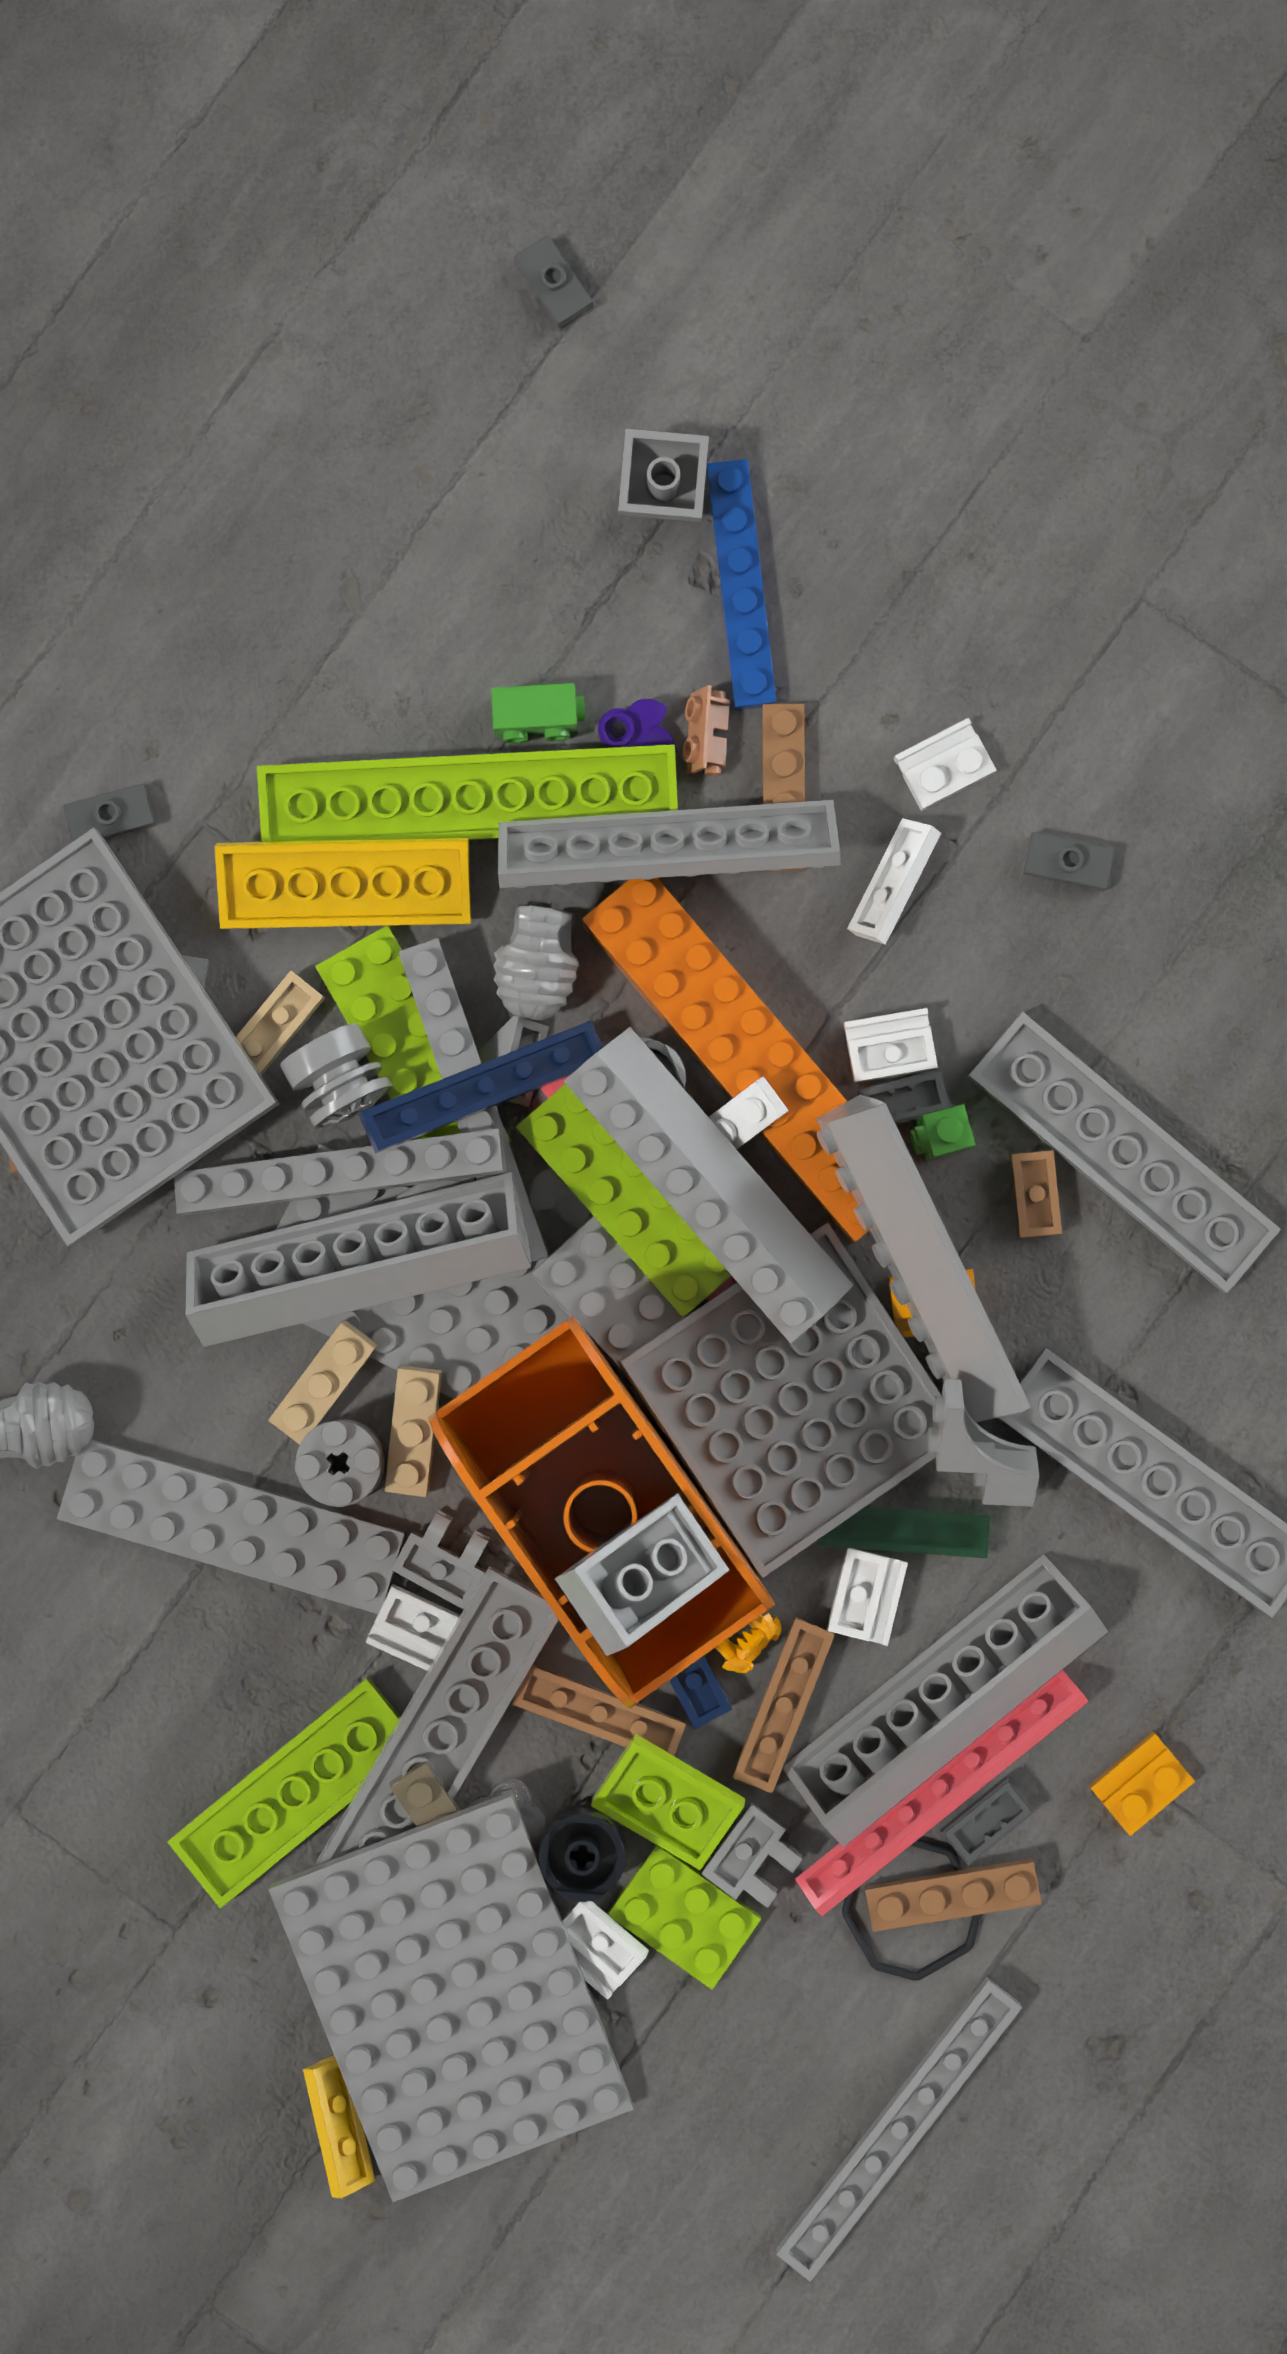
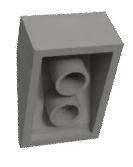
M676 1494L556 1577L555 1580L606 1656L629 1647L727 1573L729 1568L683 1500Z

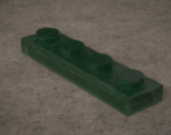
M865 1506L819 1538L817 1545L987 1559L990 1516L984 1514Z

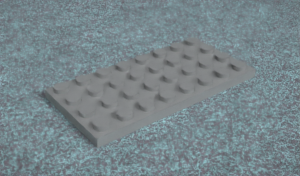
M319 1144L315 1153L333 1150ZM404 1186L291 1201L276 1230L396 1201L397 1196L409 1188ZM546 1257L532 1262L531 1268L329 1316L303 1324L331 1337L340 1323L346 1320L378 1344L370 1355L371 1358L395 1370H398L400 1365L442 1370L440 1392L455 1399L570 1317L531 1276V1273L548 1258Z

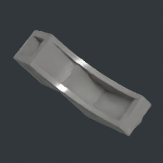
M944 1379L942 1395L934 1396L933 1422H937L936 1428L930 1427L928 1432V1453L935 1454L937 1471L973 1473L974 1486L981 1487L983 1504L1034 1507L1039 1481L1036 1447L1011 1443L985 1431L972 1419L964 1406L962 1381L959 1379Z

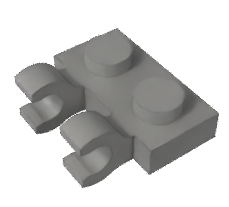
M439 1509L424 1536L415 1531L411 1532L391 1570L464 1609L487 1571L476 1564L491 1537L475 1530L462 1555H457L439 1545L454 1518Z
M751 1802L704 1867L701 1874L735 1900L745 1890L768 1908L777 1896L778 1889L764 1878L756 1875V1871L769 1854L793 1873L802 1861L803 1854L780 1839L786 1831V1827Z

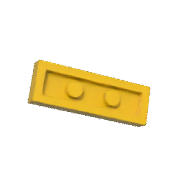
M332 2055L304 2068L303 2072L331 2195L335 2198H344L375 2182L363 2126L336 2058Z

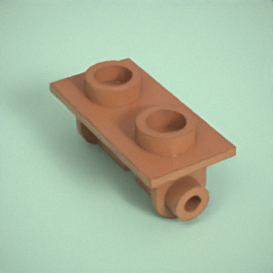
M710 685L692 692L686 704L685 717L689 721L688 738L684 743L682 753L683 760L686 762L685 775H691L705 769V775L720 776L721 769L726 767L727 738L713 736V730L723 732L728 730L730 701L726 699V692L711 691L712 686Z

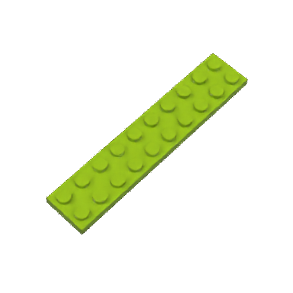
M675 745L257 766L261 842L468 838V840L499 839V822L678 810Z

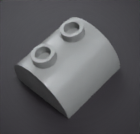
M625 429L618 515L702 523L709 436Z

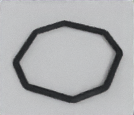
M920 1839L910 1845L946 1855L955 1871L964 1869L955 1852L949 1847ZM856 1890L844 1899L842 1916L871 1967L877 1971L913 1981L927 1977L970 1952L974 1946L982 1915L972 1916L964 1945L918 1972H913L877 1961L850 1913Z

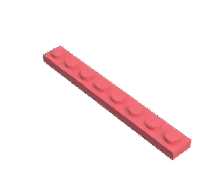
M1063 1669L844 1848L839 1843L795 1878L815 1910L821 1916L825 1915L1089 1702Z

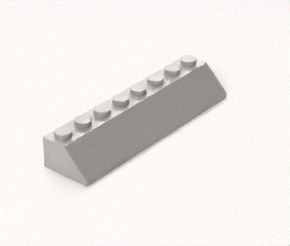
M631 1027L596 1052L564 1080L567 1086L790 1344L822 1318L854 1286Z
M859 1095L816 1118L821 1128L817 1132L819 1142L828 1155L833 1153L840 1167L835 1170L837 1179L846 1193L852 1192L858 1204L853 1209L855 1216L865 1231L870 1229L876 1241V1244L872 1245L873 1253L883 1268H889L894 1278V1281L890 1283L891 1290L901 1305H907L912 1315V1318L908 1320L909 1327L919 1342H925L930 1355L926 1356V1361L937 1379L942 1377L943 1381L944 1379H959L962 1381L964 1406L975 1422L1024 1412L1031 1408L886 1103Z
M512 1172L187 1252L185 1315L203 1347L531 1268L528 1233Z
M1043 1554L788 1761L782 1769L821 1824L844 1848L1108 1633V1630L1093 1608Z

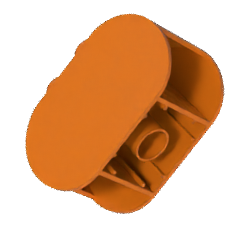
M574 1316L565 1320L428 1417L430 1426L440 1446L474 1499L584 1657L611 1692L627 1708H632L638 1704L640 1700L764 1612L776 1606L772 1597L621 1379ZM678 1494L729 1568V1571L629 1647L606 1656L555 1578L662 1503Z

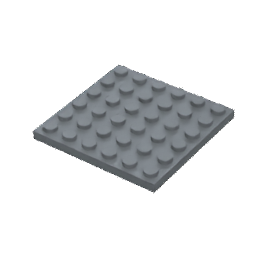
M829 1223L824 1224L810 1235L854 1286L822 1318L793 1343L790 1344L737 1282L618 1362L758 1578L767 1576L935 1458L934 1453H928V1432L930 1427L936 1428L937 1422H933L934 1396H941V1394Z

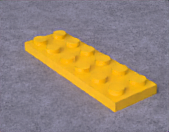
M468 838L216 843L214 846L220 929L471 924L472 921Z

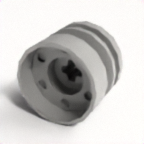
M357 1023L342 1026L314 1039L290 1054L280 1064L293 1090H302L312 1086L315 1089L301 1104L304 1110H312L323 1106L309 1119L314 1129L342 1123L354 1118L361 1111L372 1107L379 1098L392 1088L388 1077H381L368 1082L382 1070L380 1062L359 1066L358 1061L370 1051L371 1046Z

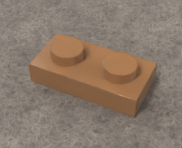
M1054 1150L1009 1155L1018 1238L1062 1234Z

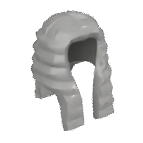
M517 905L511 939L509 943L502 945L494 953L496 961L493 965L496 971L494 981L498 986L496 994L502 999L503 1006L513 1015L521 1018L543 1020L553 1017L558 1013L560 1007L567 1004L566 996L573 992L572 983L577 978L576 970L579 967L577 958L572 954L575 913L532 905Z
M38 1382L34 1385L25 1383L17 1396L0 1399V1461L23 1458L30 1466L38 1469L42 1465L50 1467L55 1462H65L69 1456H78L80 1450L89 1445L94 1434L93 1410L87 1396L81 1391L73 1390L69 1384L61 1387L55 1382L47 1385Z

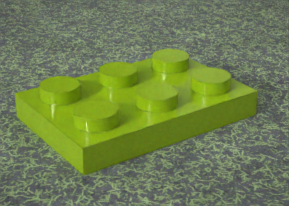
M635 1734L593 1796L591 1806L701 1870L744 1808L745 1798Z
M656 1844L652 1847L608 1911V1915L711 1990L716 1986L761 1921V1915L740 1900H735L691 1865Z

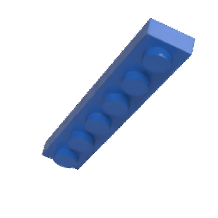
M748 459L707 463V477L735 710L762 708L763 704H776L777 701Z

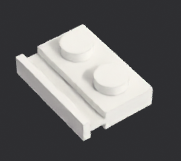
M969 718L894 757V761L903 773L902 776L921 812L992 776L997 771L978 734L973 730Z
M927 1008L853 1020L843 1024L854 1083L938 1068Z
M847 1547L827 1630L888 1646L908 1563Z
M392 1584L374 1621L373 1627L366 1638V1643L428 1671L459 1619L460 1614Z
M592 1901L577 1902L562 1918L585 1981L608 2000L618 1986L620 1987L642 1963L649 1950Z

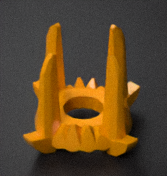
M769 1613L765 1616L760 1615L748 1624L752 1628L749 1630V1633L742 1632L744 1639L737 1638L738 1645L726 1639L715 1647L727 1660L722 1668L736 1673H747L755 1667L752 1661L760 1655L761 1650L766 1648L771 1639L777 1641L782 1631L779 1618L776 1616L773 1621Z

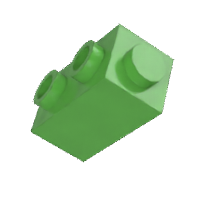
M575 683L491 688L493 730L495 738H503L504 743H524L528 741L530 736H545L547 741L568 740L570 734H578L577 721H586L584 695L576 696Z
M964 1104L922 1115L914 1121V1130L910 1131L916 1155L923 1153L925 1162L964 1152L975 1146Z

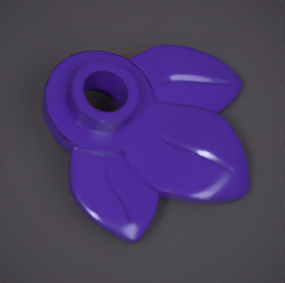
M640 699L627 709L615 708L607 711L599 720L598 735L602 743L608 748L675 745V754L677 753V747L672 735L659 725L667 712V706L653 699ZM617 721H622L627 729L625 735L620 738L615 737L611 731L612 725Z

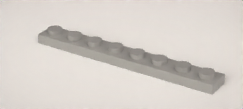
M436 938L398 951L442 1079L482 1064L439 939ZM491 1107L457 1121L461 1133L497 1128L503 1131L507 1173L512 1172L528 1233L531 1263L548 1257L497 1107ZM501 1174L479 1176L476 1179L481 1180Z
M497 1128L409 1140L376 1154L372 1146L182 1171L174 1177L176 1212L178 1215L186 1216L507 1173L503 1131Z
M986 1976L776 2247L777 2256L811 2282L1020 2012L1022 2006L1017 2000Z

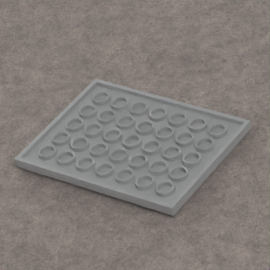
M94 827L0 892V1143L68 1247H74L280 1104L99 830Z
M512 1791L270 1883L268 1890L392 2202L633 2110L630 2094L548 1883L541 1873L538 1857Z

